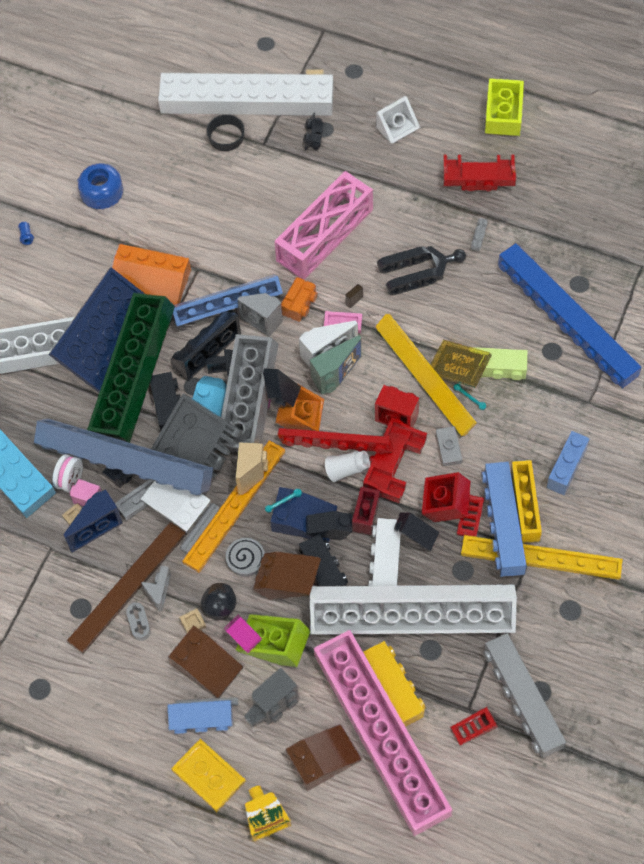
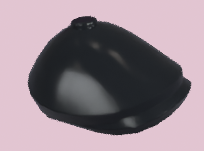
M226 583L212 584L205 591L201 599V608L204 613L216 620L228 617L236 607L235 593L231 586Z

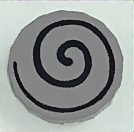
M252 538L235 540L226 551L228 568L239 576L249 577L259 572L261 560L265 552L262 545Z

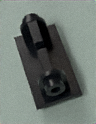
M313 113L310 119L307 118L305 128L307 129L303 138L305 151L308 147H312L313 150H318L321 147L323 121L321 118H315V113Z

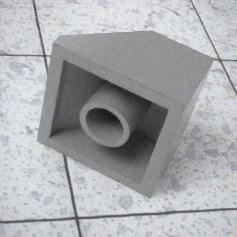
M267 293L241 296L237 299L240 319L268 337L283 322L281 302L275 296L271 297Z

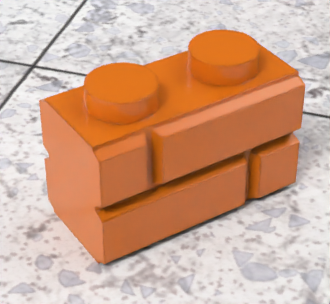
M299 277L295 278L281 303L282 315L298 322L301 321L303 316L306 317L309 313L310 303H314L318 295L316 285Z

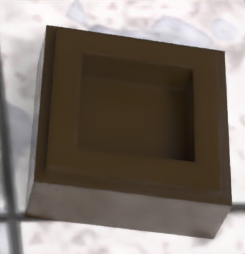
M359 284L345 294L346 305L349 308L363 298V287Z

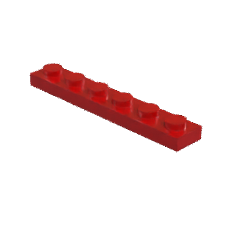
M279 428L277 434L282 444L287 446L302 445L306 448L312 446L323 449L338 448L343 451L351 449L359 452L375 451L379 454H384L385 452L392 453L394 447L390 437L286 428Z

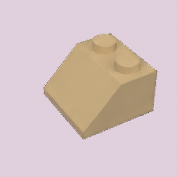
M239 443L236 483L239 495H243L264 478V471H268L267 451H264L263 444Z

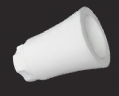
M366 451L327 456L325 459V469L332 482H337L370 468V460Z

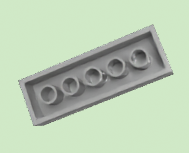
M236 334L221 418L238 427L243 432L239 438H236L226 431V434L237 440L235 445L228 443L223 438L219 443L227 447L231 452H238L239 443H262L269 402L263 370L264 368H275L278 343L272 337Z

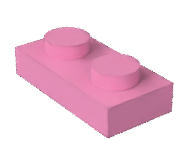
M325 311L324 326L356 321L358 323V333H361L362 314Z

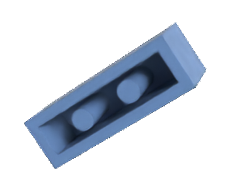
M571 431L548 478L547 489L565 496L587 450L590 438Z
M232 700L168 704L169 730H174V734L187 733V729L195 728V732H206L208 727H216V731L228 730V726L233 725Z

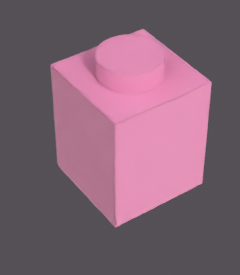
M78 479L76 485H73L70 490V496L74 504L78 503L83 507L93 494L102 491L100 486Z

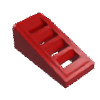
M470 495L468 511L477 512V515L468 513L466 519L476 521L470 522L460 518L457 535L477 537L484 504L483 497ZM463 526L473 527V528H474V531H473V530H469V529H464V528H462V527H463Z
M485 707L450 728L461 746L496 729L498 725L490 710ZM485 716L489 725L486 726L481 717ZM475 720H478L480 726L482 727L480 730H478L477 726L475 725ZM469 723L472 729L474 730V733L472 734L466 726ZM461 727L467 735V737L463 738L461 732L459 731V728Z

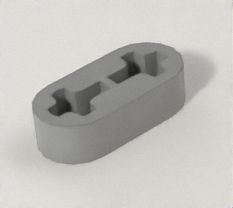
M132 603L126 610L130 628L136 640L144 641L151 634L146 612L140 603ZM134 609L140 611L138 612L139 619L135 618V615L133 614ZM139 624H141L142 628L145 629L143 631L144 634L140 635V633L138 632Z

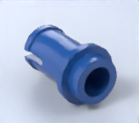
M21 222L18 224L21 235L19 238L20 242L24 245H30L34 240V236L30 231V224Z

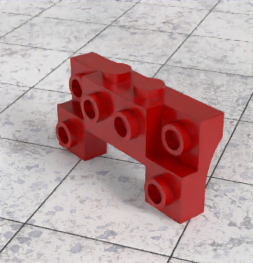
M444 155V186H461V190L492 191L497 190V186H515V155H511L510 160H500V155H497L496 162H462V165L461 155H458L457 160H447V155Z
M391 417L383 436L390 437L394 446L392 453L385 452L384 454L376 453L375 456L371 455L370 468L364 478L363 487L380 490L381 497L400 503L407 482L394 478L405 450L421 454L427 440V433L412 428L401 420Z

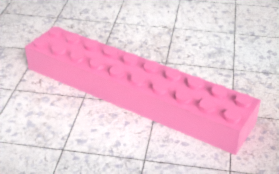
M351 630L315 647L314 656L413 836L451 817L452 808Z

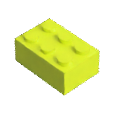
M489 79L485 134L520 136L524 81Z

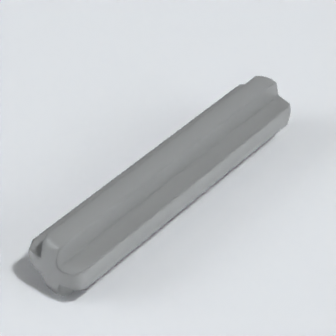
M210 504L181 544V551L188 554L219 511V507L216 504Z

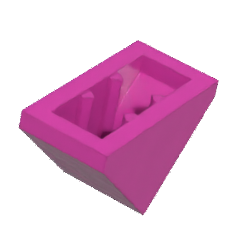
M239 614L224 627L226 632L247 653L262 640Z

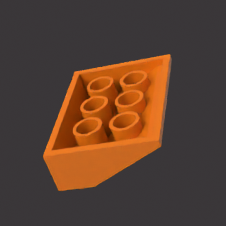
M119 244L112 266L114 270L143 293L166 296L173 305L180 303L191 272L189 258Z

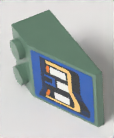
M360 335L310 359L311 379L322 395L333 392L361 358Z

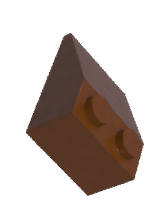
M284 552L264 553L258 575L255 578L253 590L269 600L310 596L321 559L314 556Z
M194 625L168 656L170 664L216 698L221 697L244 668L211 637Z
M341 724L306 737L285 749L286 756L306 791L313 789L362 761Z

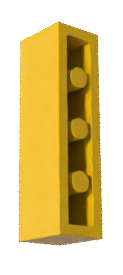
M532 460L512 462L510 473L522 543L540 542L542 530Z
M385 641L363 651L404 726L406 727L423 718L426 707L422 699H417L414 694L416 690L411 680L407 681L404 674L406 672L402 664H397L393 648L387 646Z

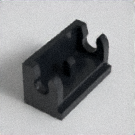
M400 512L394 530L397 532L399 530L401 534L419 544L421 548L431 551L440 532L412 513Z

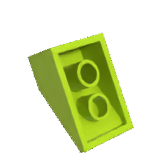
M249 614L247 624L262 640L249 653L239 644L236 651L278 665L298 667L310 634V630L300 619Z

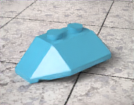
M203 376L197 382L193 399L221 417L227 385L222 379Z

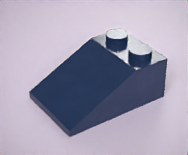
M279 487L276 502L293 494L294 490ZM302 492L300 497H294L274 508L270 522L272 532L310 539L315 536L306 535V516L337 511L338 507ZM322 537L323 540L326 539V540L328 541V543H329V541H330L329 538H323V537Z
M106 489L102 492H96L88 499L63 534L71 553L123 523L118 508Z

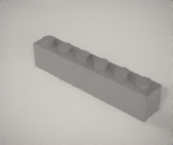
M508 633L485 643L484 657L488 663H492L495 678L501 680L504 686L502 690L507 699L510 698L513 703L512 710L516 717L520 716L523 722L521 726L524 733L530 735L533 741L531 745L536 754L539 753L541 758H544L563 749L566 741Z

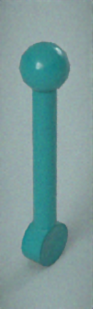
M460 384L454 385L455 391H460L476 403L480 410L486 409V403L479 402L463 390Z
M295 489L293 494L272 505H266L265 511L270 513L273 508L294 497H300L302 491Z

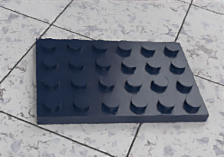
M112 267L107 270L48 354L98 393L104 381L133 293L145 294Z

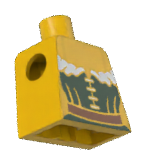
M260 785L249 789L252 800L246 802L245 807L254 842L291 826L288 815L273 792L264 795Z

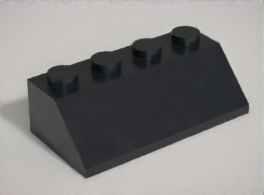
M223 312L220 316H216L209 326L201 329L199 334L194 339H190L184 348L173 354L171 358L172 368L187 381L193 378L207 365L206 358L217 356L235 340L236 334L241 335L239 315Z

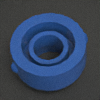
M97 163L90 165L81 172L77 179L80 197L91 208L106 209L114 206L122 198L124 188L121 176L109 164ZM98 182H106L103 185L95 186Z

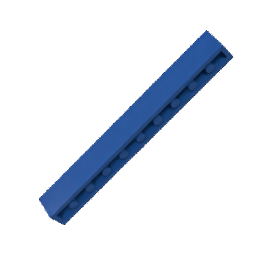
M517 243L499 255V268L511 277V280L523 289V292L530 296L536 305L543 309L548 317L560 326V329L565 334H568L573 342L580 346L586 355L598 364V367L611 377L615 384L623 389L639 377L642 367Z

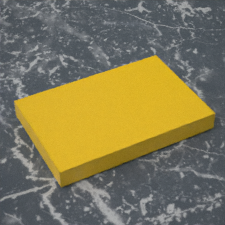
M201 738L171 768L183 782L216 812L246 782L245 778Z

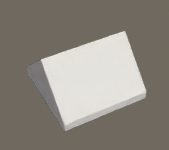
M407 96L376 112V128L390 144L420 128Z

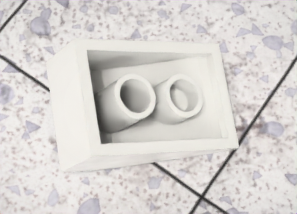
M350 321L317 327L309 332H304L299 338L300 357L310 367V359L358 336V323Z
M156 480L141 498L142 501L187 534L211 504V500L203 494L193 495L190 494L189 490H177L169 484H157Z

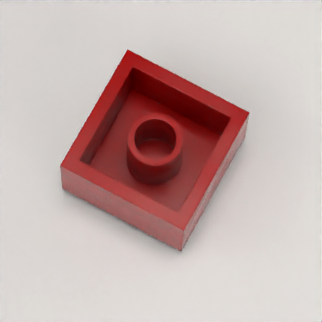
M383 385L375 402V421L388 426L391 417L413 428L419 416V397L410 392L400 391L394 386Z
M459 472L426 477L422 515L433 522L467 518L471 481Z

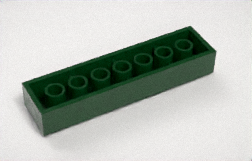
M133 293L87 430L130 443L175 308L166 296Z

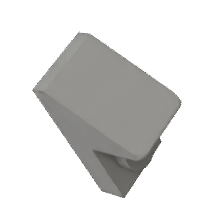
M161 566L160 572L156 573L155 584L141 582L144 591L159 611H163L171 577L170 569L166 566Z

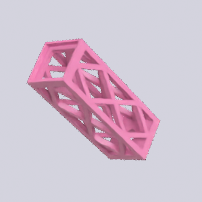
M344 171L274 241L276 261L299 278L305 280L373 211V189ZM356 189L363 193L358 199L355 197ZM344 198L349 201L347 204L337 206ZM337 215H341V216L329 227L330 218H331V217H334V216H337ZM320 224L319 233L308 236ZM300 226H303L302 229H301V231H300L299 234H298L299 227H300ZM310 246L304 254L300 251V248Z

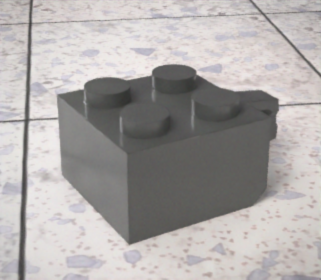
M282 668L278 669L252 692L253 706L245 714V720L252 727L262 721H265L268 725L271 722H277L287 708L291 709L298 703V685Z

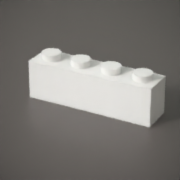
M378 518L377 525H373V537H376V543H372L371 555H375L374 562H370V574H373V580H369V586H397L401 536L399 530L398 532L394 530L397 519Z

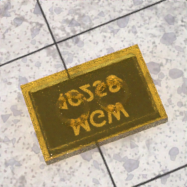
M443 339L430 365L441 378L476 388L492 355L487 351Z

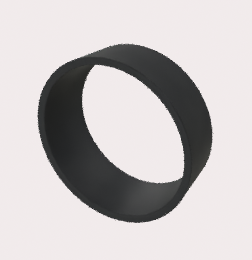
M219 115L213 118L207 125V136L211 145L217 150L232 151L238 148L244 139V124L234 115ZM221 125H233L242 133L238 140L229 144H220L211 139L212 132Z

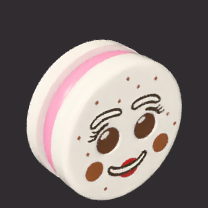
M67 454L60 457L53 472L52 482L54 488L63 489L70 493L72 486L76 485L78 479H81L83 463L80 458Z

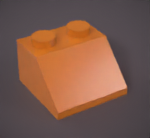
M301 386L294 407L278 408L276 423L287 429L319 431L324 398Z

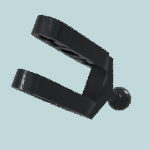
M421 246L382 257L377 261V265L381 273H389L431 260L434 268L394 278L386 283L385 286L389 295H398L432 285L438 280L443 279L447 263L453 261L457 263L464 262L466 252L462 249H456L453 254L445 256L432 246Z

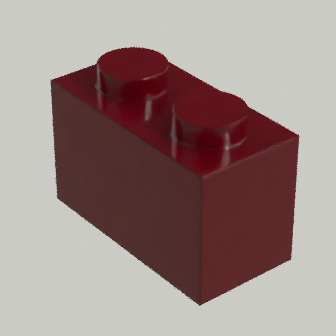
M360 487L352 520V532L372 535L380 502V490Z

